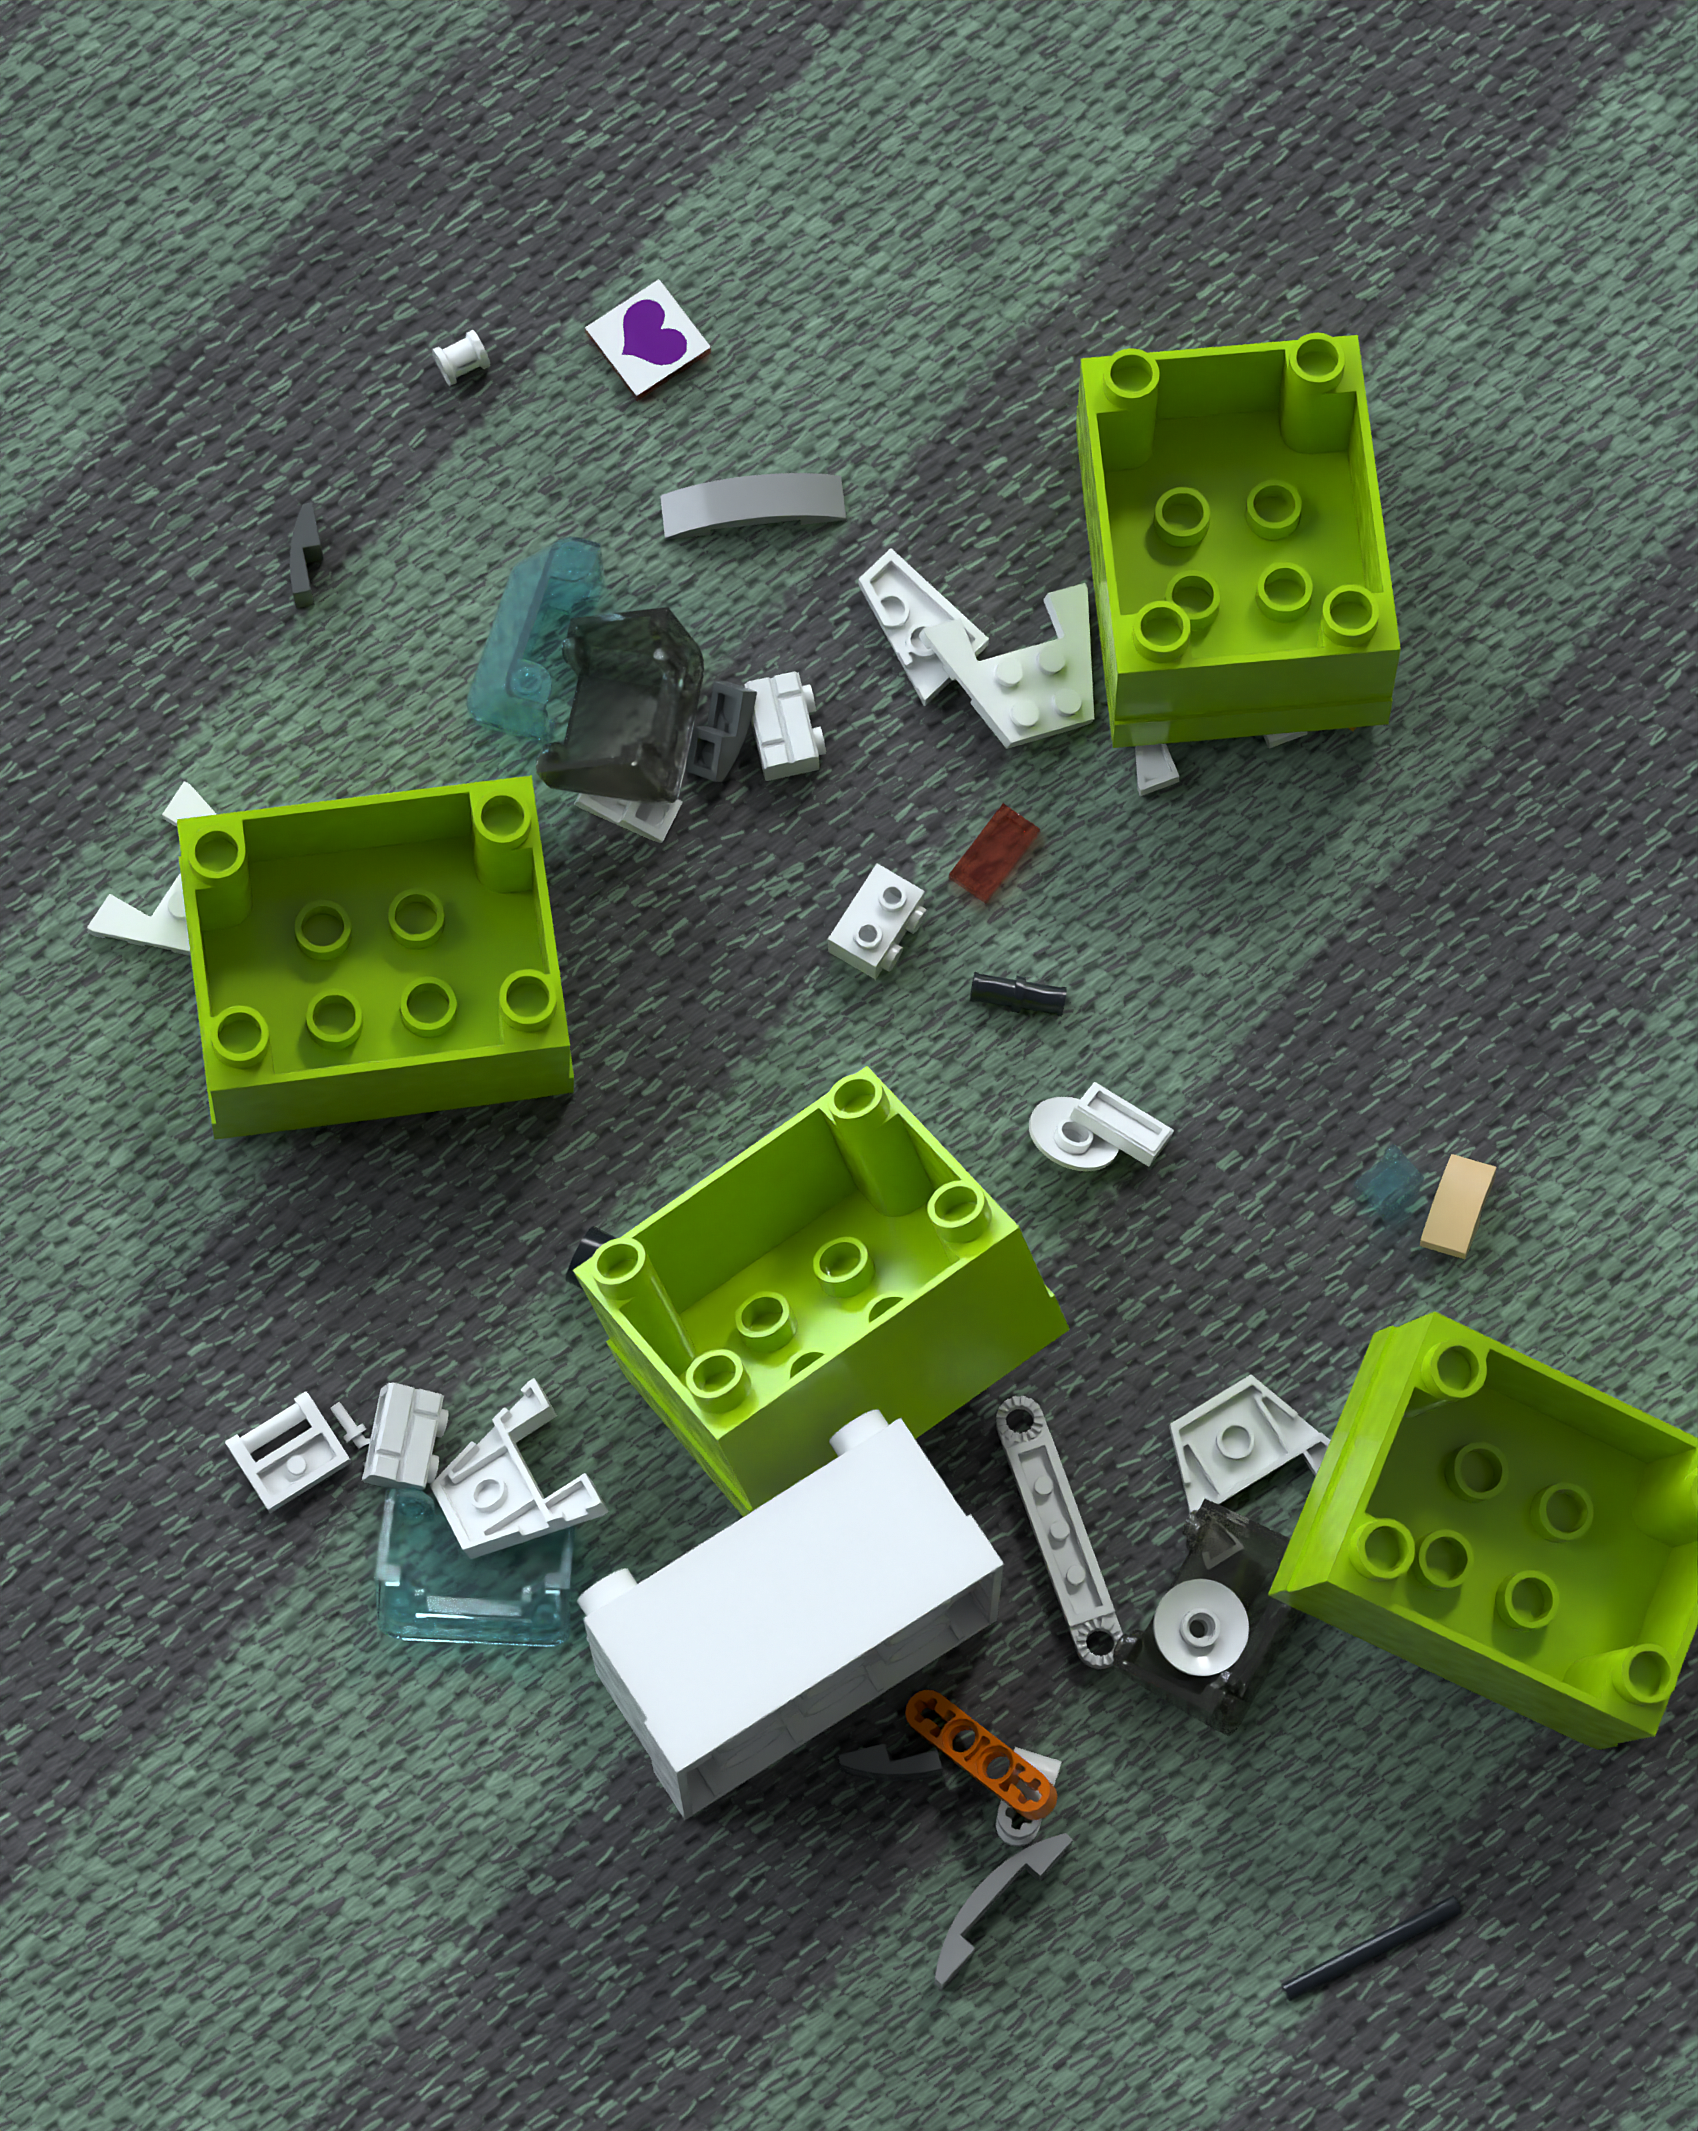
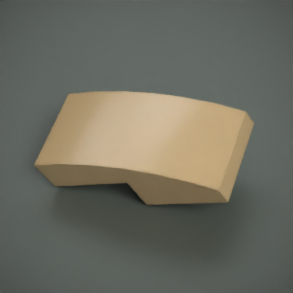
M1451 1154L1420 1241L1421 1247L1466 1259L1480 1225L1482 1209L1495 1180V1166Z

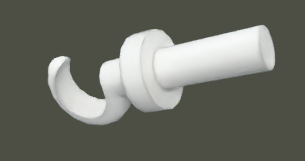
M340 1402L330 1408L347 1432L343 1436L347 1443L352 1440L358 1449L370 1443L371 1438H365L362 1434L366 1430L363 1424L357 1426Z

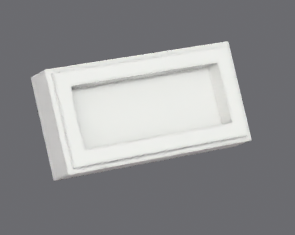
M1096 1082L1092 1084L1076 1104L1069 1117L1150 1167L1166 1146L1174 1132L1170 1127Z

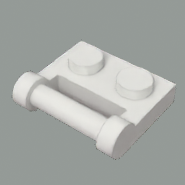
M306 1391L294 1398L295 1404L240 1438L236 1434L225 1441L228 1449L269 1513L277 1510L351 1463L347 1453ZM306 1419L312 1428L255 1463L250 1453Z

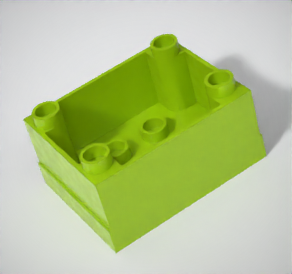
M1310 333L1300 337L1298 340L1149 353L1140 349L1128 348L1120 350L1112 356L1081 358L1076 434L1113 748L1389 724L1393 703L1392 695L1401 647L1358 335L1332 337L1324 333Z
M532 775L177 819L181 851L179 865L214 1140L489 1105L574 1092L570 1041Z
M868 1066L856 1074L848 1075L839 1080L831 1088L830 1092L620 1238L603 1244L594 1253L593 1257L573 1270L610 1338L606 1343L625 1377L743 1517L838 1458L839 1456L829 1441L840 1429L859 1416L879 1409L889 1425L901 1418L914 1439H916L1070 1330L1055 1295L1044 1284L1020 1227Z
M1435 1311L1398 1327L1389 1326L1375 1332L1372 1336L1268 1596L1597 1750L1616 1747L1618 1743L1654 1737L1671 1693L1676 1687L1679 1672L1698 1626V1438Z

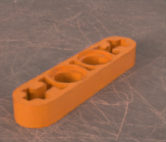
M923 1690L910 1698L906 1705V1719L912 1728L932 1746L1021 1816L1029 1820H1039L1045 1818L1053 1811L1057 1803V1792L1043 1773L940 1693L934 1690ZM927 1707L937 1712L946 1722L942 1730L930 1719H924L921 1715L923 1709ZM964 1730L973 1731L975 1733V1742L972 1747L964 1752L954 1751L952 1743L955 1736ZM998 1757L1008 1758L1010 1762L1009 1770L1003 1777L999 1779L987 1777V1767L993 1759ZM1020 1779L1034 1791L1038 1790L1042 1795L1037 1802L1031 1799L1028 1800L1016 1787Z

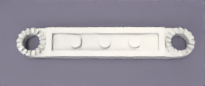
M1022 1395L1018 1397L1013 1396L1005 1400L998 1408L996 1415L998 1435L1077 1654L1086 1665L1092 1668H1108L1120 1659L1124 1649V1636L1054 1441L1046 1424L1043 1411L1033 1399ZM1015 1409L1028 1411L1034 1420L1031 1429L1020 1434L1010 1430L1006 1425V1417L1011 1411ZM1104 1631L1112 1637L1114 1648L1108 1655L1100 1657L1090 1653L1087 1648L1086 1639L1091 1633Z

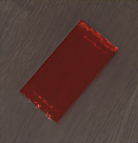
M1002 804L949 873V879L987 904L1040 834V828L1005 804Z

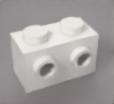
M876 864L829 936L828 952L875 980L882 969L890 972L903 951V947L898 945L907 931L914 934L927 914V909L923 908L925 891L883 866Z

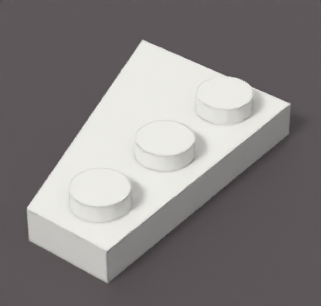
M891 548L859 578V587L924 707L952 679L942 668L944 663L933 649H927L921 642L919 634L923 628L961 618L976 657L989 645V638Z

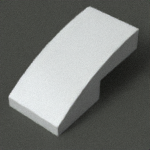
M597 762L587 777L574 805L643 837L662 843L682 801L644 780L637 783Z

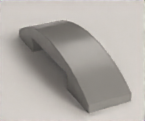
M778 473L735 477L685 487L660 496L665 540L711 535V529L800 520L801 525L846 520L841 476L830 474Z
M1064 1833L1053 1836L1018 1852L995 1869L970 1895L954 1919L942 1945L934 1982L941 1991L974 1955L975 1948L963 1937L1024 1869L1040 1882L1071 1848L1073 1839L1069 1835Z

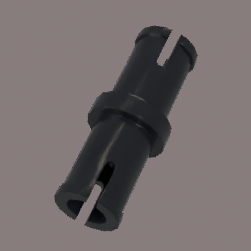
M974 972L970 1001L1011 1007L1010 1012L1020 1013L1021 1009L1056 1014L1062 1017L1067 987L1061 988L1026 982V977L1017 975L1016 979L1013 980Z

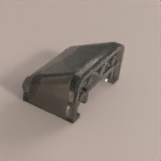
M669 607L570 618L567 636L562 643V654L565 662L571 666L578 676L564 744L552 742L546 743L543 746L541 753L536 759L537 775L551 789L651 805L674 803L678 799L692 729L704 679L705 667L702 651Z
M1205 1498L1199 1510H1193L1184 1523L1182 1534L1186 1537V1547L1189 1553L1168 1591L1188 1580L1208 1579L1216 1581L1234 1592L1242 1602L1249 1622L1247 1644L1239 1659L1226 1670L1214 1675L1194 1676L1186 1674L1173 1667L1159 1651L1154 1637L1153 1616L1145 1632L1135 1629L1129 1635L1125 1633L1119 1638L1113 1651L1114 1661L1112 1665L1117 1672L1208 1727L1230 1736L1243 1721L1302 1611L1268 1596L1291 1538ZM1197 1620L1191 1622L1190 1633L1196 1638H1201L1205 1632L1203 1624Z

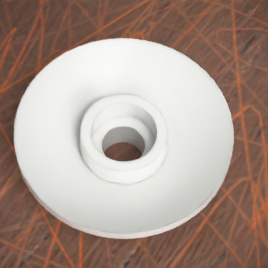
M1054 1097L1037 1105L1029 1120V1132L1036 1147L1047 1158L1063 1167L1077 1171L1099 1170L1108 1166L1115 1159L1119 1148L1069 1118L1080 1099Z
M1193 1579L1176 1585L1161 1599L1154 1615L1153 1631L1159 1651L1173 1667L1189 1675L1209 1676L1226 1670L1239 1659L1247 1644L1249 1622L1242 1602L1229 1588L1213 1580ZM1193 1620L1201 1622L1205 1628L1204 1635L1201 1638H1196L1190 1633L1189 1628Z

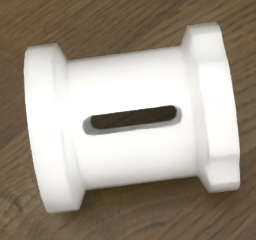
M474 330L467 332L465 339L443 350L440 347L432 349L435 362L449 386L456 383L457 377L479 366L483 369L490 366L485 348Z

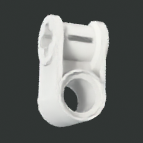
M1015 1747L1014 1752L1043 1773L1053 1786L1055 1785L1062 1761ZM1021 1779L1016 1785L1028 1800L1031 1799L1037 1802L1042 1796L1038 1790H1032ZM1001 1800L996 1820V1829L999 1837L1011 1846L1020 1847L1029 1844L1035 1839L1042 1819L1029 1820L1025 1818L1027 1823H1023L1020 1829H1014L1011 1827L1012 1819L1009 1817H1014L1016 1811Z

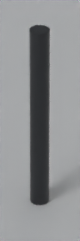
M1451 1896L1282 1983L1281 1987L1290 2002L1461 1914L1462 1910L1456 1898Z

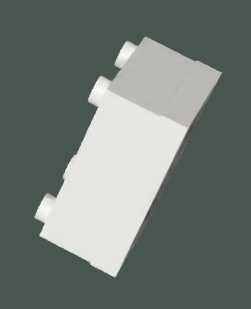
M879 1409L859 1416L840 1429L830 1439L829 1443L839 1457L641 1583L637 1584L629 1570L624 1568L601 1579L578 1598L577 1602L587 1616L583 1620L587 1632L586 1639L590 1645L596 1673L649 1754L654 1773L684 1820L997 1621L1003 1562L971 1514L967 1517L965 1516L901 1418L889 1425Z

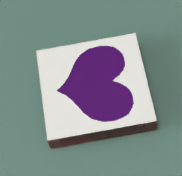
M659 279L585 327L586 335L636 401H639L711 353L710 345Z

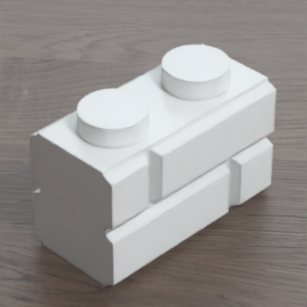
M790 672L776 675L773 678L767 677L748 681L745 684V688L757 691L751 723L765 781L819 770V755L826 754V748L821 727L812 728L808 714L816 711L811 685H801L799 672Z
M388 1383L381 1388L362 1481L416 1494L425 1489L426 1483L432 1484L434 1482L439 1466V1456L432 1455L435 1438H442L448 1421V1410L441 1409L444 1398L442 1394L415 1389L414 1387L397 1383Z

